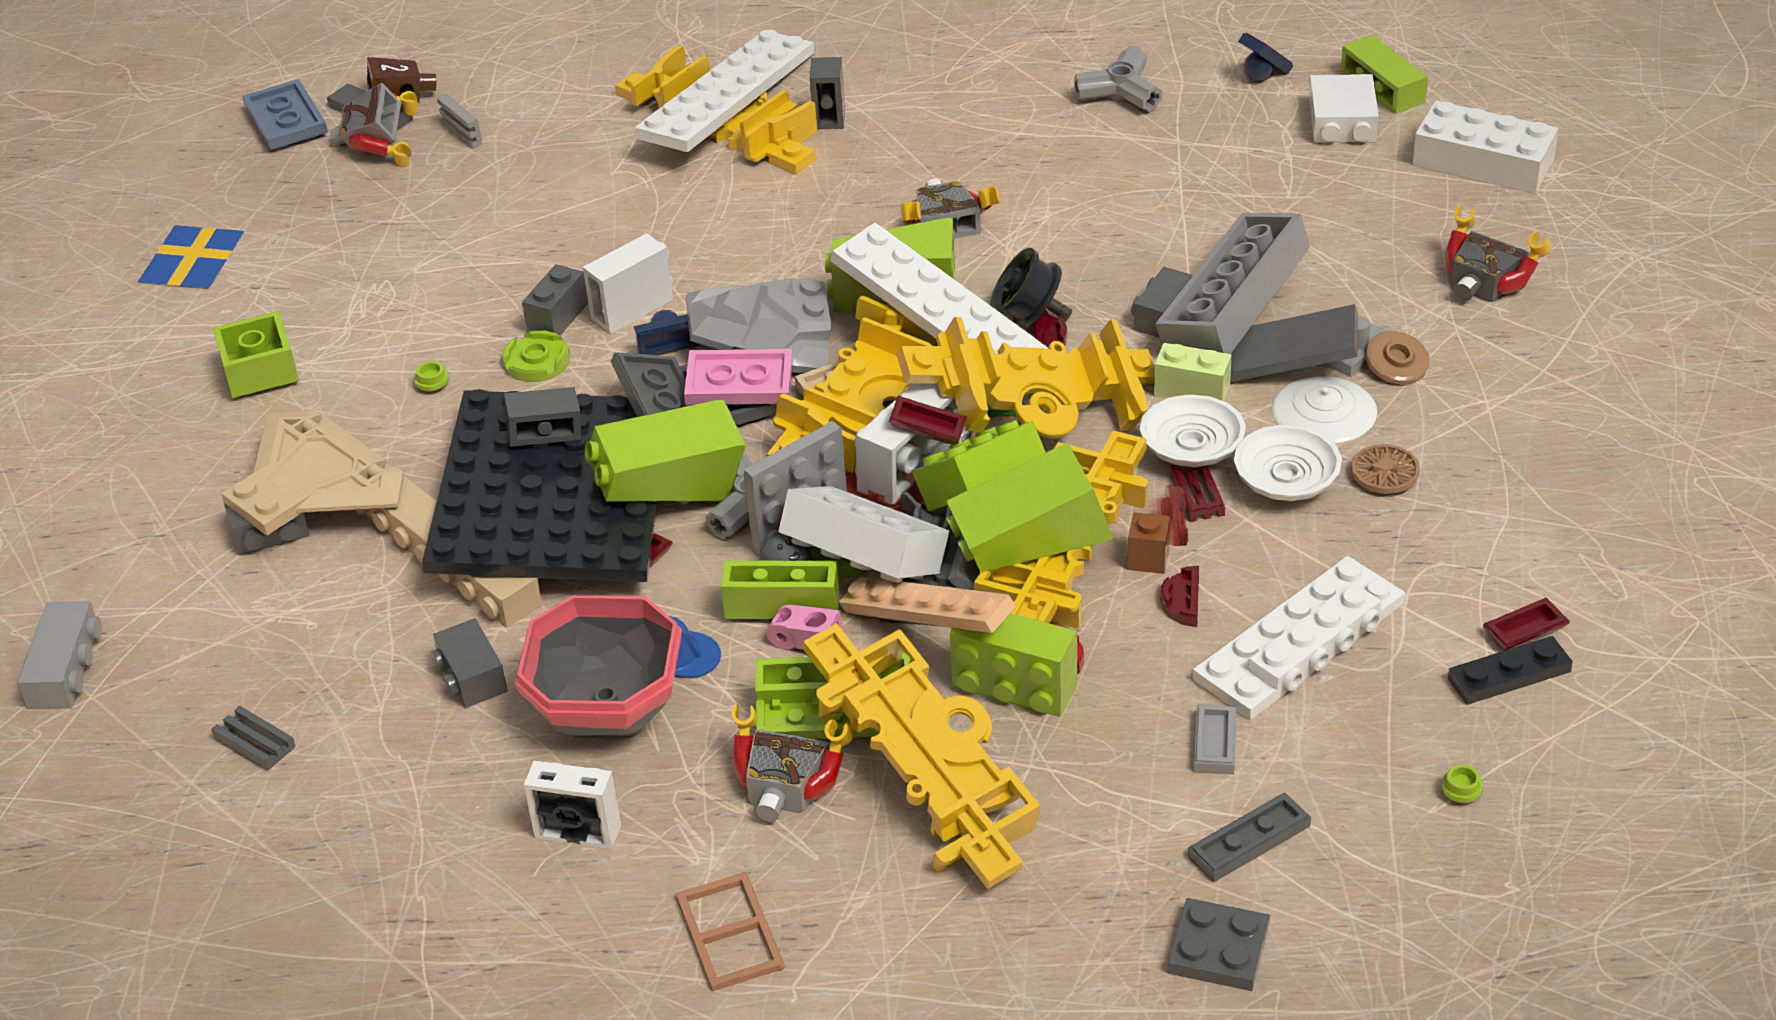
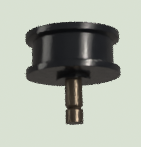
M1033 248L1022 250L1011 260L999 277L990 300L991 307L1001 314L1006 313L1011 316L1013 323L1022 329L1032 325L1046 309L1058 317L1060 316L1064 321L1068 320L1072 314V309L1053 298L1061 281V267L1055 262L1045 263L1039 259L1038 252Z

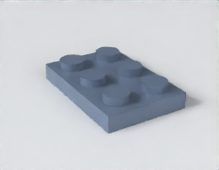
M299 79L242 96L245 108L270 150L285 148L292 143L305 139H314L318 135L328 132L325 120Z

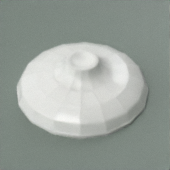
M1189 394L1170 397L1154 404L1142 416L1139 430L1142 438L1147 439V448L1159 459L1179 466L1199 467L1216 464L1230 457L1237 446L1244 440L1246 425L1241 413L1227 402L1210 396Z
M1285 424L1263 427L1247 435L1237 446L1234 457V465L1239 477L1248 487L1268 498L1285 501L1309 499L1326 491L1340 475L1342 457L1336 444L1324 434L1304 426Z

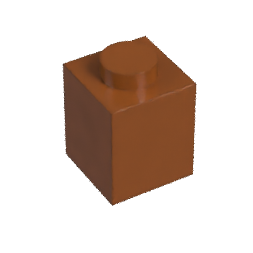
M1133 512L1128 535V570L1165 574L1170 549V516Z

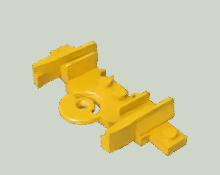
M954 317L946 331L940 332L937 335L936 341L938 346H901L896 354L905 383L938 384L941 396L955 398L959 415L967 417L964 424L967 431L983 432L990 421L987 415L988 403L993 409L1013 410L1022 424L1033 421L1039 436L1052 439L1062 438L1070 434L1077 425L1079 418L1078 410L1086 409L1091 401L1107 399L1113 400L1119 420L1120 432L1132 431L1142 419V416L1148 411L1142 385H1153L1155 382V367L1149 350L1127 349L1116 320L1108 321L1099 334L1101 340H1097L1095 333H1089L1080 347L1073 348L1070 353H1066V347L1061 342L1053 341L1047 349L1011 347L1003 342L997 350L998 354H996L987 331H981L977 338H968L962 318ZM1034 393L1029 399L1028 405H1022L1023 396ZM1040 408L1045 409L1047 413L1043 412Z

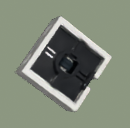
M533 761L524 782V789L535 839L567 843L569 839L579 841L580 845L612 849L621 827L612 771Z

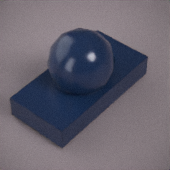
M1247 32L1246 34L1243 33L1238 41L1252 51L1245 58L1243 64L1244 72L1249 79L1255 81L1266 79L1271 74L1273 66L1289 74L1294 66L1290 60Z
M660 310L652 316L650 323L634 326L638 354L661 355L702 345L690 341L687 314L678 316L671 310Z

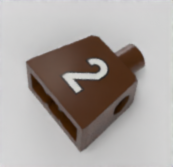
M367 57L368 91L383 83L392 93H396V96H401L406 91H412L417 96L418 103L420 91L436 92V74L419 73L415 61Z

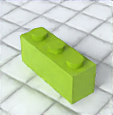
M1369 35L1343 45L1341 72L1345 75L1373 74L1376 99L1392 112L1397 114L1426 103L1428 76L1374 35Z
M725 560L721 581L725 619H773L779 608L783 605L838 610L840 592L837 561Z

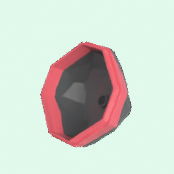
M570 596L530 621L515 686L528 706L555 731L580 738H631L642 731V728L662 709L671 696L682 629L672 618L645 596Z

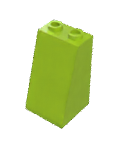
M943 218L885 229L955 280L953 218ZM855 235L832 239L831 253H825V272L831 273L832 279L827 280V298L834 300V312H856L857 300L860 296L868 297L885 305L887 304V302L830 261L832 251Z
M714 400L595 426L591 440L585 446V459L591 464L595 474L596 485L600 486L606 501H723L730 495L746 444L725 401Z
M1068 443L946 501L953 514L946 519L955 538L961 535L964 537L958 544L966 561L975 560L981 573L1106 542L1114 538L1095 491Z

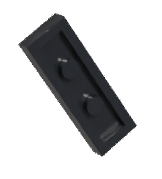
M1552 635L1451 667L1448 671V680L1465 704L1469 705L1571 672L1573 661Z

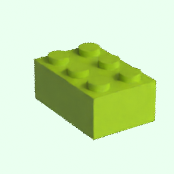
M1015 419L996 428L994 426L983 430V432L976 433V437L962 440L956 445L949 446L950 449L944 452L942 450L923 458L925 465L912 470V473L928 511L947 506V500L1045 454V449L1034 422L1030 421L1018 425Z
M1010 613L993 633L952 628L950 631L952 687L1030 708L1038 712L1058 717L1062 716L1077 687L1076 630Z

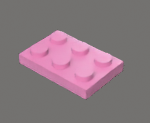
M792 349L689 350L684 391L685 405H696L714 400H724L726 404L734 405L777 404V399L782 393L790 396L793 364Z

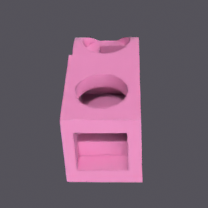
M783 605L779 608L767 628L766 636L778 648L784 650L794 647L803 649L804 640L836 623L843 632L844 629L839 610Z

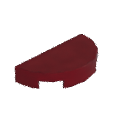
M1045 310L1032 324L1034 338L1047 347L1053 341H1059L1065 346L1067 341V325L1064 319L1060 316L1056 318L1048 315V310Z
M1199 565L1181 568V573L1172 576L1170 579L1169 577L1166 578L1161 587L1160 600L1164 612L1174 621L1192 627H1197Z

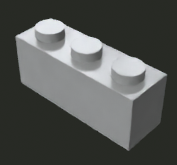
M91 601L46 603L17 682L27 709H66L73 707L77 693H80L83 688V675L86 666L92 662V649L95 640L100 638L102 632L101 619L95 616Z

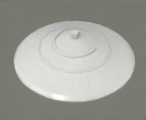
M1329 376L1307 377L1291 382L1275 395L1272 402V414L1278 425L1307 427L1324 434L1334 444L1348 442L1364 435L1374 425L1378 412L1373 397L1365 389L1351 381Z

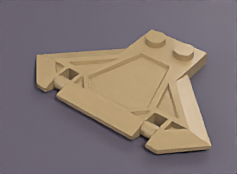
M316 410L267 412L253 473L223 491L221 495L226 506L265 535H269L303 512L398 507L404 473L396 466L384 470L382 467L387 463L385 458L333 422L327 421L318 424L317 422L322 419V415Z

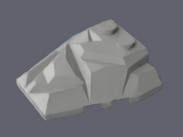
M790 278L749 286L736 285L687 293L686 308L690 341L719 350H735L736 348L792 349V372L806 373L828 365V338L831 331V319L824 282L813 279Z

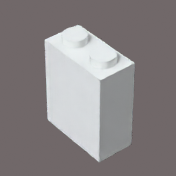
M1373 74L1310 75L1309 107L1313 142H1377L1379 115Z
M646 233L583 266L591 320L609 334L674 300L672 292L673 279L668 262L670 254L664 243L658 242Z

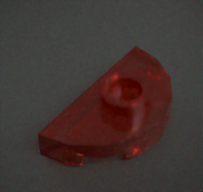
M1166 485L1165 496L1161 498V514L1163 516H1170V529L1174 546H1185L1188 542V528H1186L1183 511L1186 510L1183 488L1181 486Z

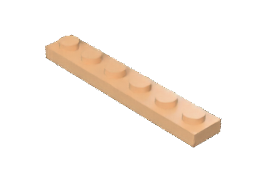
M860 577L848 587V592L839 601L843 610L850 614L993 633L1016 607L1008 594L909 582H892L868 577Z

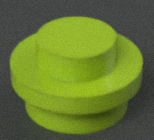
M429 361L418 366L414 380L419 389L435 392L448 383L449 376L441 363Z
M1460 764L1451 767L1443 776L1441 787L1443 793L1449 799L1460 803H1469L1481 796L1483 781L1475 768Z

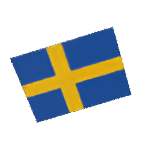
M174 225L138 282L209 289L245 231Z

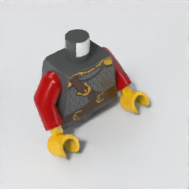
M1461 205L1457 206L1454 210L1457 228L1452 230L1445 251L1446 269L1451 274L1450 285L1454 288L1455 295L1464 301L1470 300L1475 296L1488 302H1494L1504 294L1523 289L1539 264L1537 262L1538 257H1544L1551 251V243L1548 237L1544 239L1541 245H1537L1540 241V235L1537 231L1531 233L1528 237L1531 251L1528 252L1474 231L1466 234V229L1473 227L1476 221L1474 209H1471V214L1468 218L1462 219L1460 218L1462 207Z

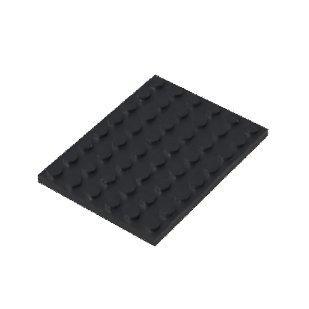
M464 390L422 560L423 573L647 582L658 501H606L600 486L596 485L592 466L585 459V446L591 440L595 426L637 417L628 397L621 395L590 396L588 394H577L580 408L581 440L510 447L505 422L504 393L519 391Z

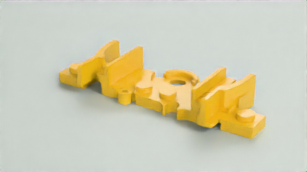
M677 45L668 51L654 65L652 70L645 75L635 71L615 85L616 95L631 101L636 106H642L655 97L660 109L664 104L680 94L681 91L688 88L710 71L709 59L703 55L686 67L684 47ZM782 90L767 101L768 96L765 91L752 101L751 104L747 105L709 135L716 139V144L723 140H728L729 149L743 151L744 157L748 160L758 162L768 156L770 164L797 175L816 161L815 150L802 144L818 132L815 102L809 100L799 107V104L789 100V92L786 90Z
M860 296L857 300L855 319L860 320V327L854 350L851 348L840 349L837 367L824 383L815 384L814 389L807 387L804 390L802 401L784 393L778 397L776 417L774 418L773 425L785 432L769 450L766 457L833 421L842 428L845 470L854 473L857 465L854 442L858 431L874 420L880 411L886 409L883 406L884 401H895L897 396L906 391L911 384L904 381L896 355L901 346H938L936 338L888 303L885 305L868 297Z
M1112 431L1101 452L1070 445L1095 491L1108 524L1118 521L1119 509L1122 503L1140 508L1146 505L1148 480L1144 477L1133 475L1147 450L1146 438ZM1058 442L1055 448L1063 445L1064 443ZM1093 545L983 573L980 572L974 582V588L976 591L1008 594L1016 605L1010 612L1012 614L1046 623L1051 621L1078 628L1081 623L1082 596L1080 593L1072 591V582L1075 577L1084 575V562L1078 560L1092 561Z
M837 623L804 640L803 650L828 681L827 684L820 687L816 692V697L819 700V718L824 722L844 711L850 719L849 726L853 731L861 732L865 728L876 729L879 734L871 737L870 748L881 751L905 782H909L906 789V800L910 804L921 805L926 799L928 800L927 811L932 817L931 834L934 837L939 835L943 842L960 833L963 835L934 853L933 868L936 872H940L964 858L984 886L989 889L1021 870L1023 861L1009 843L1032 832L1036 828L1040 805L1009 766L1000 771L980 744L982 742L987 743L989 741L992 731L991 719L985 708L976 700L966 696H953L943 699L928 680L929 665L900 629L861 651L857 650ZM904 650L910 658L909 664L880 679L878 675L882 671L902 659V652ZM955 714H964L970 718L972 726L966 732H956L949 727V718ZM1019 797L1026 804L994 824L985 814L1001 809L1018 800Z

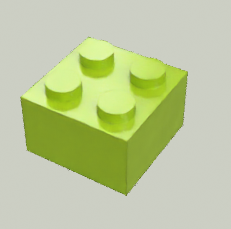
M279 311L213 327L232 398L251 395L258 391L282 387L299 381L292 351Z

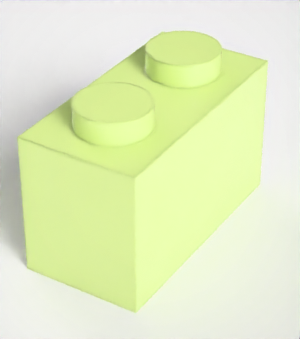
M1163 343L1155 363L1154 396L1170 398L1190 394L1210 396L1225 401L1230 388L1232 354L1186 347L1179 344Z

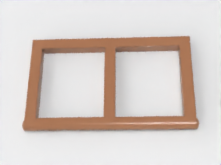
M746 872L676 893L677 901L712 991L785 968ZM742 885L755 917L700 933L688 901ZM760 928L773 960L717 977L704 944Z

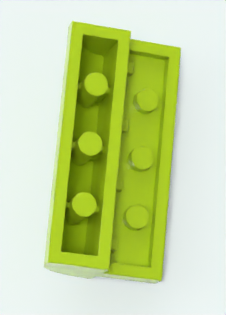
M902 653V659L882 671L878 675L879 678L882 679L909 664V656L906 653ZM809 657L756 659L755 693L757 700L756 712L758 715L756 729L809 739H828L824 729L829 720L834 719L837 722V730L834 736L838 737L843 733L844 725L846 723L850 725V719L844 711L824 722L819 718V700L816 697V692L820 687L827 684L828 681ZM865 728L861 732L856 730L853 731V738L874 737L879 732L874 728Z

